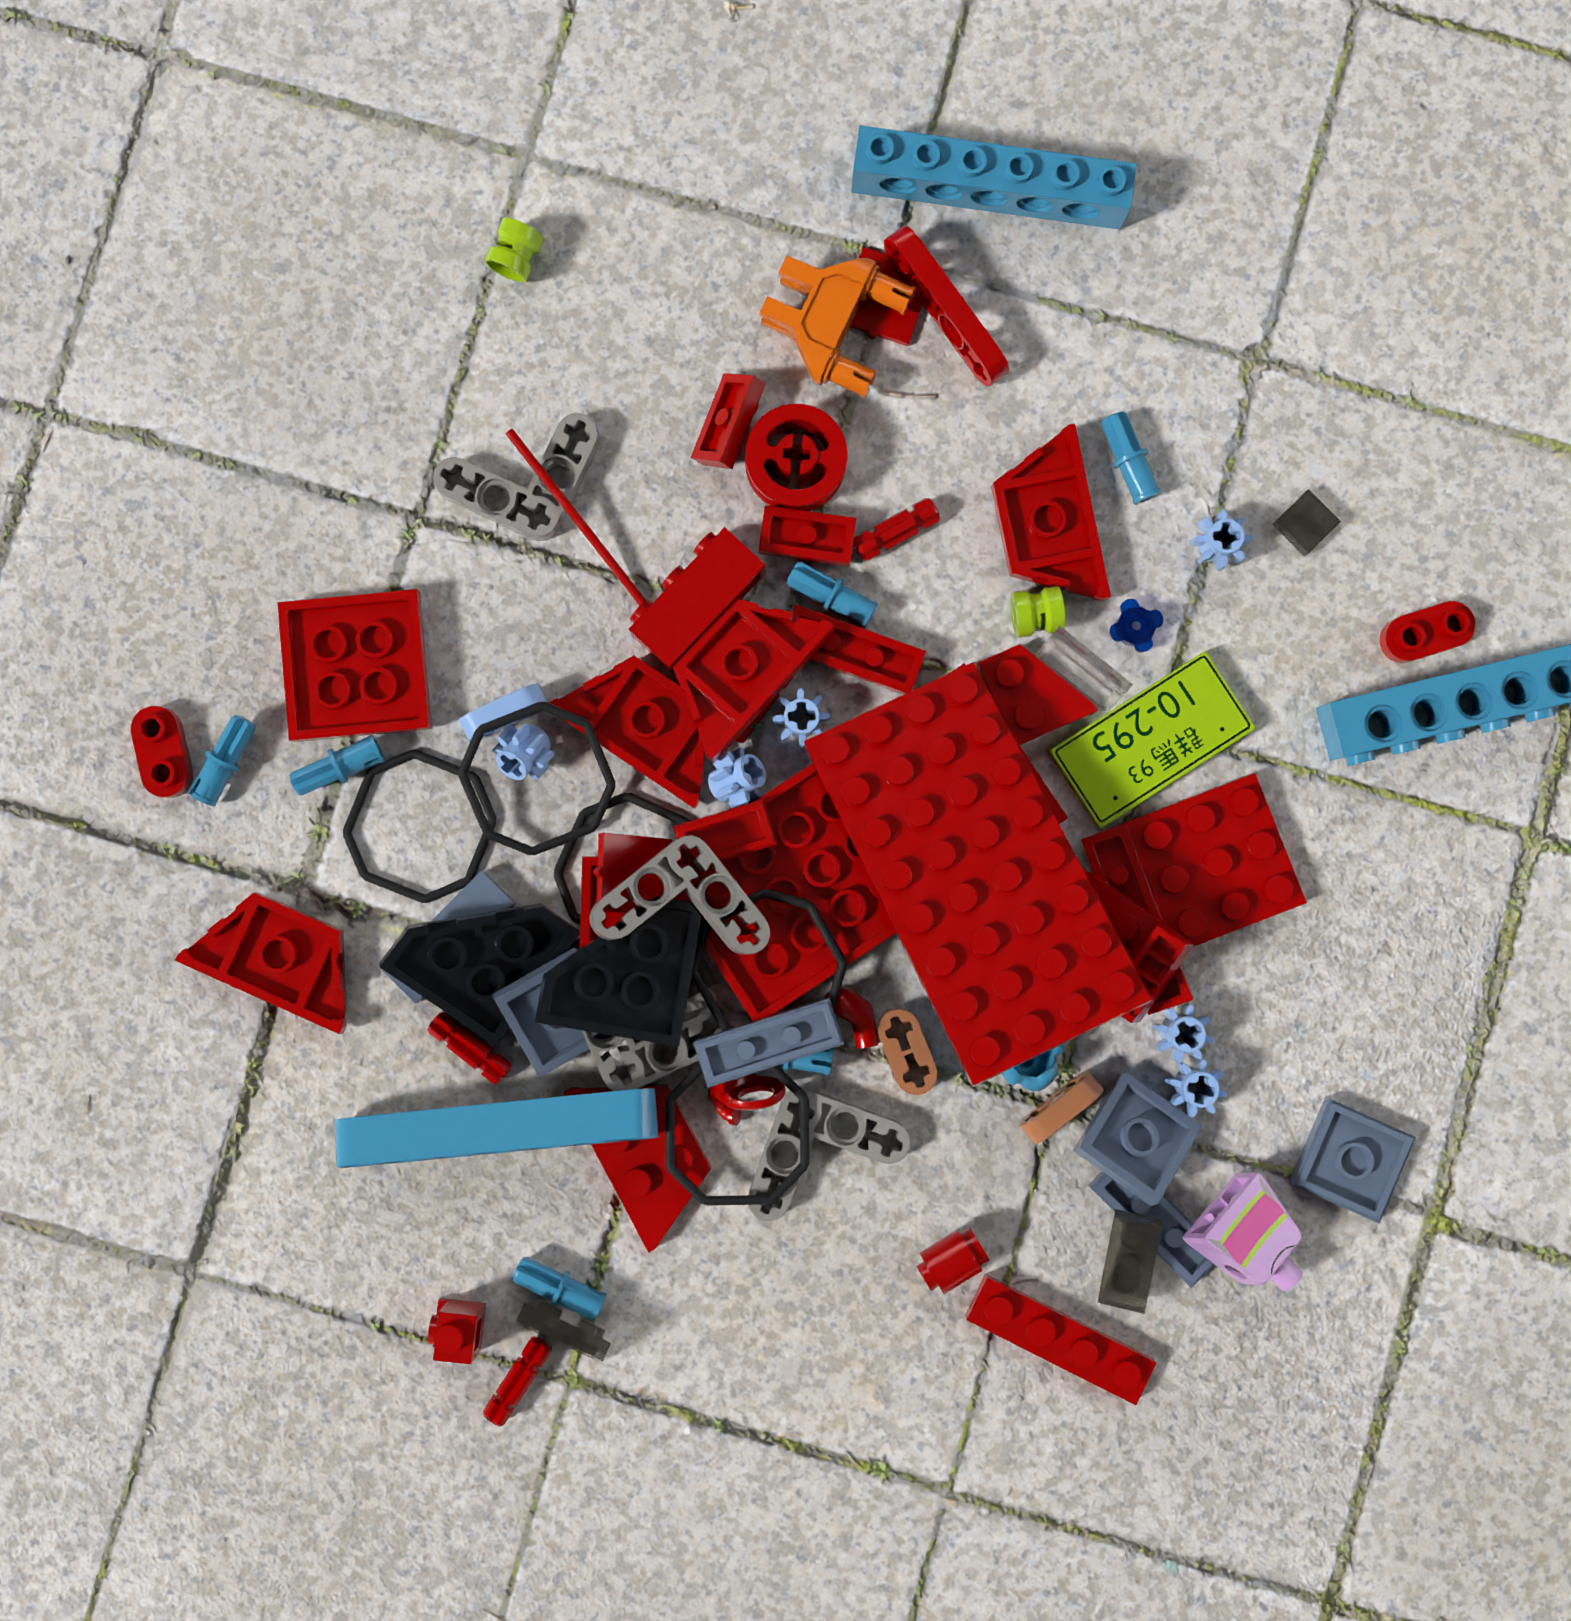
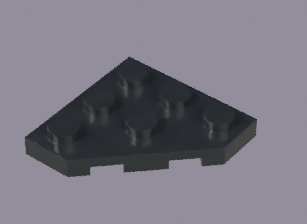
M655 896L648 901H656L661 896ZM672 899L630 934L620 939L607 940L597 936L543 974L535 1023L679 1047L702 914L692 902ZM640 908L635 910L637 916L643 913V910ZM620 921L613 925L618 930L623 927Z
M542 903L407 925L379 962V967L496 1046L510 1026L493 999L492 994L567 952L580 935V931Z

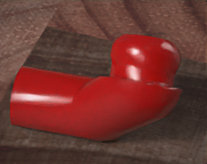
M841 988L834 1013L852 1024L856 1049L878 1046L874 1012L871 1003L853 990ZM830 992L826 994L825 998L829 997Z

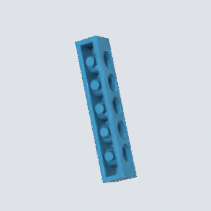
M860 125L851 193L1120 230L1131 209L1137 163Z
M1571 644L1316 707L1329 761L1345 758L1347 766L1375 760L1373 750L1390 747L1392 755L1421 749L1419 739L1435 736L1437 744L1466 738L1464 728L1480 725L1482 733L1511 727L1509 717L1525 714L1527 722L1556 716L1554 706L1569 703L1571 708ZM1551 672L1556 673L1561 680L1559 693L1551 687ZM1507 682L1512 684L1517 692V699L1514 704L1507 700L1504 693ZM1461 693L1469 696L1472 701L1473 707L1470 715L1465 714L1459 706ZM1416 704L1422 705L1428 713V721L1425 726L1418 724L1414 718L1413 711ZM1372 714L1378 716L1383 723L1384 729L1380 738L1374 736L1368 728V720Z

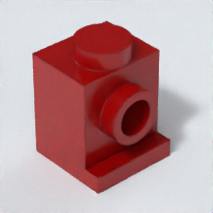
M439 1298L437 1314L431 1317L427 1339L428 1344H432L434 1347V1361L470 1365L473 1363L481 1351L486 1303Z

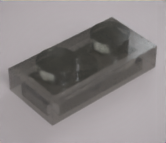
M1115 1209L1097 1303L1145 1314L1163 1220Z
M537 1299L534 1307L526 1303L523 1304L516 1319V1324L600 1363L603 1362L611 1345L610 1342L602 1339L606 1332L604 1329L582 1319L579 1320L577 1327L560 1319L562 1310Z

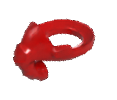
M753 1073L709 1087L707 1097L712 1101L716 1112L722 1119L728 1121L730 1125L737 1126L741 1120V1110H760L773 1106L783 1099L786 1094V1088L778 1078L759 1076ZM768 1091L773 1093L771 1097L762 1100H740L742 1096L751 1092Z

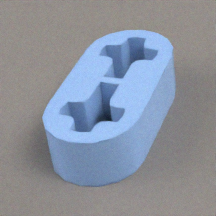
M531 684L471 711L461 717L459 722L470 742L475 730L480 725L537 702L548 701L540 684ZM532 714V715H530V716H527V717H525V718H522V719L517 720V721H515V722H512V723H510V724H511V725H514V724H516V723H518V722H520V721H522V720H524V719H527V718H529V717H531V716H533V715H535V714ZM509 724L484 733L482 739L505 729Z

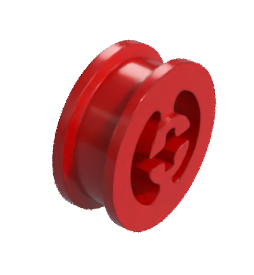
M786 404L767 412L753 426L745 448L747 479L761 501L768 506L804 511L816 510L833 498L843 481L848 460L846 440L838 424L824 411L806 404ZM788 430H803L816 436L826 450H818L815 443L808 436L803 435L801 445V459L803 460L800 463L798 484L809 480L815 472H822L824 474L821 480L805 489H788L774 482L766 471L769 467L776 469L778 476L783 481L789 483L791 461L788 458L792 455L793 434L782 438L778 445L774 447L768 445L773 437Z

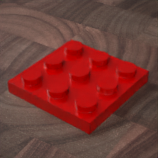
M417 589L277 602L289 741L303 742L432 729L421 595Z
M1256 773L1246 775L1124 822L1127 823L1165 924L1194 944L1193 947L1307 903Z

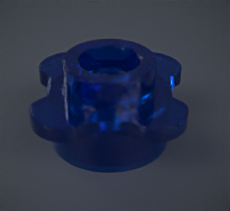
M1127 599L1121 603V615L1109 629L1110 637L1115 642L1121 641L1125 645L1134 646V649L1139 653L1147 652L1153 646L1152 636L1156 628L1161 627L1163 624V615L1156 609L1149 611L1140 607L1135 599ZM1133 622L1140 623L1139 630L1133 629Z

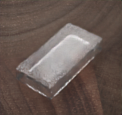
M1060 625L1034 655L1105 714L1133 685Z

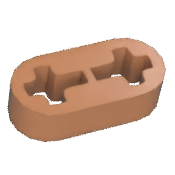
M893 1008L887 1010L878 1020L877 1033L895 1080L900 1088L908 1094H925L935 1085L938 1074L919 1022L906 1009ZM898 1016L902 1023L910 1022L911 1028L905 1031L909 1047L901 1049L895 1036L887 1038L885 1030L891 1028L890 1019ZM908 1054H913L919 1066H928V1072L922 1075L924 1082L920 1085H916L912 1079L903 1080V1074L909 1071L904 1057Z
M1089 1070L1081 1072L1027 1114L1019 1123V1126L1033 1144L1041 1143L1093 1103L1102 1094L1104 1089Z

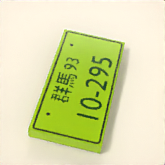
M1204 651L1052 748L1048 753L1096 827L1101 829L1256 729V727L1206 651Z

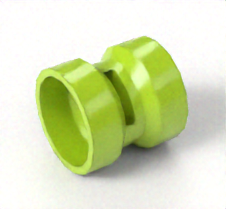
M503 218L497 230L498 242L495 246L489 248L484 263L491 270L509 280L525 283L532 270L530 266L531 258L540 252L545 241L544 237L537 230L521 221Z
M1059 586L1045 587L1040 593L1030 594L1026 590L1011 593V617L1017 638L1030 637L1035 631L1045 630L1049 634L1065 631V608Z

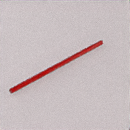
M512 428L505 433L640 606L646 600L514 429Z

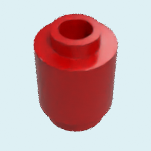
M969 1227L961 1233L955 1230L921 1251L920 1255L924 1262L916 1267L931 1291L940 1287L945 1295L982 1272L980 1266L990 1261Z

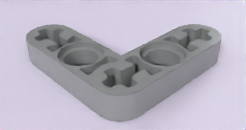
M581 413L569 414L560 421L540 461V464L547 473L554 466H564L571 471L570 483L563 489H560L570 503H572L600 442L599 431L594 421ZM583 426L589 440L587 443L584 441L577 443L573 455L580 462L576 465L567 456L557 454V452L561 449L567 455L572 445V441L567 433L569 430L577 432ZM457 457L444 459L434 470V485L445 499L531 540L546 541L554 537L567 514L536 473L527 489ZM460 469L464 479L468 483L477 486L474 502L469 501L473 494L467 488L456 485L453 491H450V485L445 480L448 473L456 475ZM479 478H483L484 480L478 486ZM493 488H504L510 495L507 507L496 512L489 510L485 506L487 493ZM520 497L526 498L521 504L528 511L538 514L541 508H545V514L550 520L547 526L539 524L536 530L532 529L533 523L531 520L517 512ZM517 512L516 521L510 520Z
M692 835L683 836L671 842L602 897L592 907L590 913V925L593 931L601 938L616 940L630 934L681 891H684L726 946L734 953L740 955L757 953L767 945L770 937V928L764 916L709 846L700 838ZM681 846L686 851L694 848L698 855L693 861L698 869L703 872L710 866L714 874L703 878L694 887L690 880L698 877V875L689 865L683 868L678 866L676 861L681 857L678 848ZM645 874L656 875L663 884V893L656 901L644 900L638 892L637 885L639 879ZM712 882L722 883L729 891V901L722 909L711 908L705 900V890ZM626 889L631 902L642 909L643 913L637 916L635 909L632 908L621 916L620 922L623 927L620 930L615 926L605 928L601 923L606 917L603 908L607 905L613 910L628 901L620 895ZM740 904L743 912L737 913L735 916L743 925L751 923L755 925L757 929L752 934L755 940L754 944L749 941L739 943L736 938L741 932L738 925L733 919L728 920L724 925L720 917L732 913Z
M701 1008L684 1016L682 1030L685 1029L687 1035L691 1037L702 1031L701 1023L703 1021L709 1020L712 1025H718L709 1008ZM720 1027L713 1030V1034L722 1032ZM582 1031L600 1076L607 1087L613 1091L640 1088L699 1061L693 1042L703 1038V1036H698L689 1040L694 1049L688 1051L687 1044L681 1037L680 1045L677 1047V1053L674 1058L666 1062H659L653 1058L652 1050L655 1045L653 1042L611 1036L602 1040L594 1037L591 1032ZM624 1040L626 1041V1045H625V1046H618V1045H620ZM617 1047L623 1061L626 1064H634L627 1069L628 1078L621 1080L617 1074L610 1076L609 1073L616 1070V1066L611 1054L607 1050ZM600 1051H607L602 1056L599 1055Z
M801 1087L809 1099V1108L814 1110L812 1117L809 1116V1150L813 1138L881 1163L893 1164L906 1157L910 1150L911 1141L909 1133L903 1124L848 1102ZM788 1091L780 1102L752 1180L749 1195H756L758 1191L766 1192L768 1190L772 1175H762L764 1168H768L776 1175L787 1177L800 1164V1137L793 1132L778 1131L781 1123L790 1128L793 1120V1111L787 1108L790 1102H799V1099L791 1091ZM848 1112L857 1118L858 1130L853 1136L840 1138L832 1131V1120L839 1113ZM866 1120L875 1121L871 1127L872 1132L887 1135L889 1129L896 1130V1138L902 1142L899 1148L891 1147L889 1153L881 1152V1143L869 1137L867 1139V1147L858 1145L866 1132ZM784 1140L794 1143L799 1152L796 1162L786 1167L776 1164L771 1155L774 1145ZM780 1179L778 1186L783 1182L782 1179ZM798 1180L779 1198L782 1199L780 1205L772 1204L769 1210L761 1208V1205H749L754 1216L764 1221H773L782 1217L790 1206Z

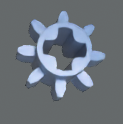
M1221 510L1216 515L1214 524L1206 517L1200 520L1197 525L1204 533L1190 541V545L1199 546L1200 553L1202 554L1198 559V563L1201 564L1206 560L1216 562L1217 571H1221L1227 566L1228 557L1237 564L1243 561L1246 557L1239 548L1253 540V536L1244 535L1242 525L1245 518L1241 517L1236 521L1228 519L1226 510ZM1220 532L1221 540L1229 541V545L1224 549L1221 541H1214L1213 536Z
M799 688L797 699L789 702L784 697L779 698L781 706L785 709L784 715H776L772 718L773 723L785 725L786 730L781 736L783 742L793 735L799 738L800 747L805 748L804 741L806 737L811 734L816 736L823 733L817 727L818 722L830 720L831 714L819 713L817 707L821 703V695L816 696L810 701L804 699V692L802 688ZM804 707L806 714L814 715L815 720L808 721L807 728L804 730H799L796 722L788 720V717L796 714V708Z
M524 723L519 730L509 724L497 737L499 743L492 749L497 754L496 763L501 772L511 779L521 781L528 773L532 778L538 780L549 767L548 762L554 756V752L549 749L550 740L547 734L541 728Z
M738 748L732 752L727 751L723 753L713 763L716 769L708 775V784L711 793L717 800L724 803L729 802L732 809L752 803L762 796L758 788L764 785L766 772L763 764L756 756L752 754L745 755L743 748Z
M1184 1004L1181 1014H1176L1171 1008L1165 1009L1164 1014L1167 1018L1163 1021L1162 1025L1158 1023L1152 1024V1028L1159 1031L1162 1038L1156 1044V1049L1164 1051L1170 1047L1173 1048L1172 1060L1181 1063L1184 1059V1053H1189L1196 1059H1202V1053L1199 1049L1203 1046L1204 1042H1214L1211 1036L1206 1035L1204 1028L1211 1019L1207 1016H1199L1196 1019L1192 1018L1194 1008L1189 1004ZM1179 1024L1191 1027L1186 1032L1188 1039L1186 1043L1174 1039L1180 1033L1177 1027Z
M1196 1059L1194 1068L1189 1067L1184 1062H1176L1179 1072L1175 1078H1165V1082L1172 1085L1176 1093L1168 1101L1174 1106L1180 1105L1184 1101L1187 1102L1185 1113L1193 1118L1197 1114L1198 1107L1205 1109L1211 1114H1215L1216 1111L1213 1103L1218 1097H1227L1228 1094L1219 1089L1217 1082L1224 1073L1218 1069L1206 1073L1207 1061L1205 1059ZM1199 1081L1204 1084L1203 1092H1195L1193 1094L1187 1091L1189 1082L1197 1083Z

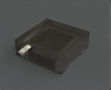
M1308 489L1272 525L1303 556H1306L1341 521Z

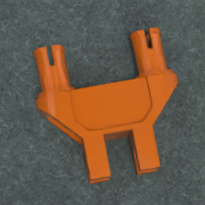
M786 255L779 270V275L782 276L780 284L806 296L807 299L802 310H799L767 296L759 312L762 317L761 324L795 340L807 371L814 383L821 386L823 383L827 384L830 381L866 398L870 391L869 386H872L875 380L877 370L867 368L841 356V350L839 349L862 301L866 302L869 298L905 315L909 308L908 303L912 302L915 295L916 287L881 273L877 262L869 258L849 260L818 269Z

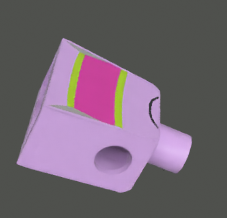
M1259 1172L1236 1173L1182 1237L1188 1245L1242 1284L1262 1286L1271 1279L1281 1291H1287L1299 1282L1303 1274L1299 1267L1288 1257L1301 1241V1231Z

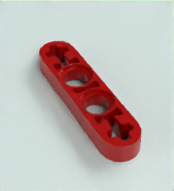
M904 225L884 239V248L889 259L906 283L916 287L915 295L974 376L983 385L989 387L1009 373V365L1001 349L916 233Z

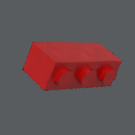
M725 527L717 535L713 532L708 533L693 551L697 557L685 569L680 565L676 567L661 585L665 591L653 603L649 599L645 600L630 617V620L633 622V625L628 629L631 635L671 673L674 672L673 666L727 607L736 598L742 600L766 574V565Z

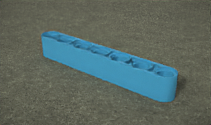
M631 1089L336 1119V1168L363 1167L657 1138L658 1125L655 1089Z

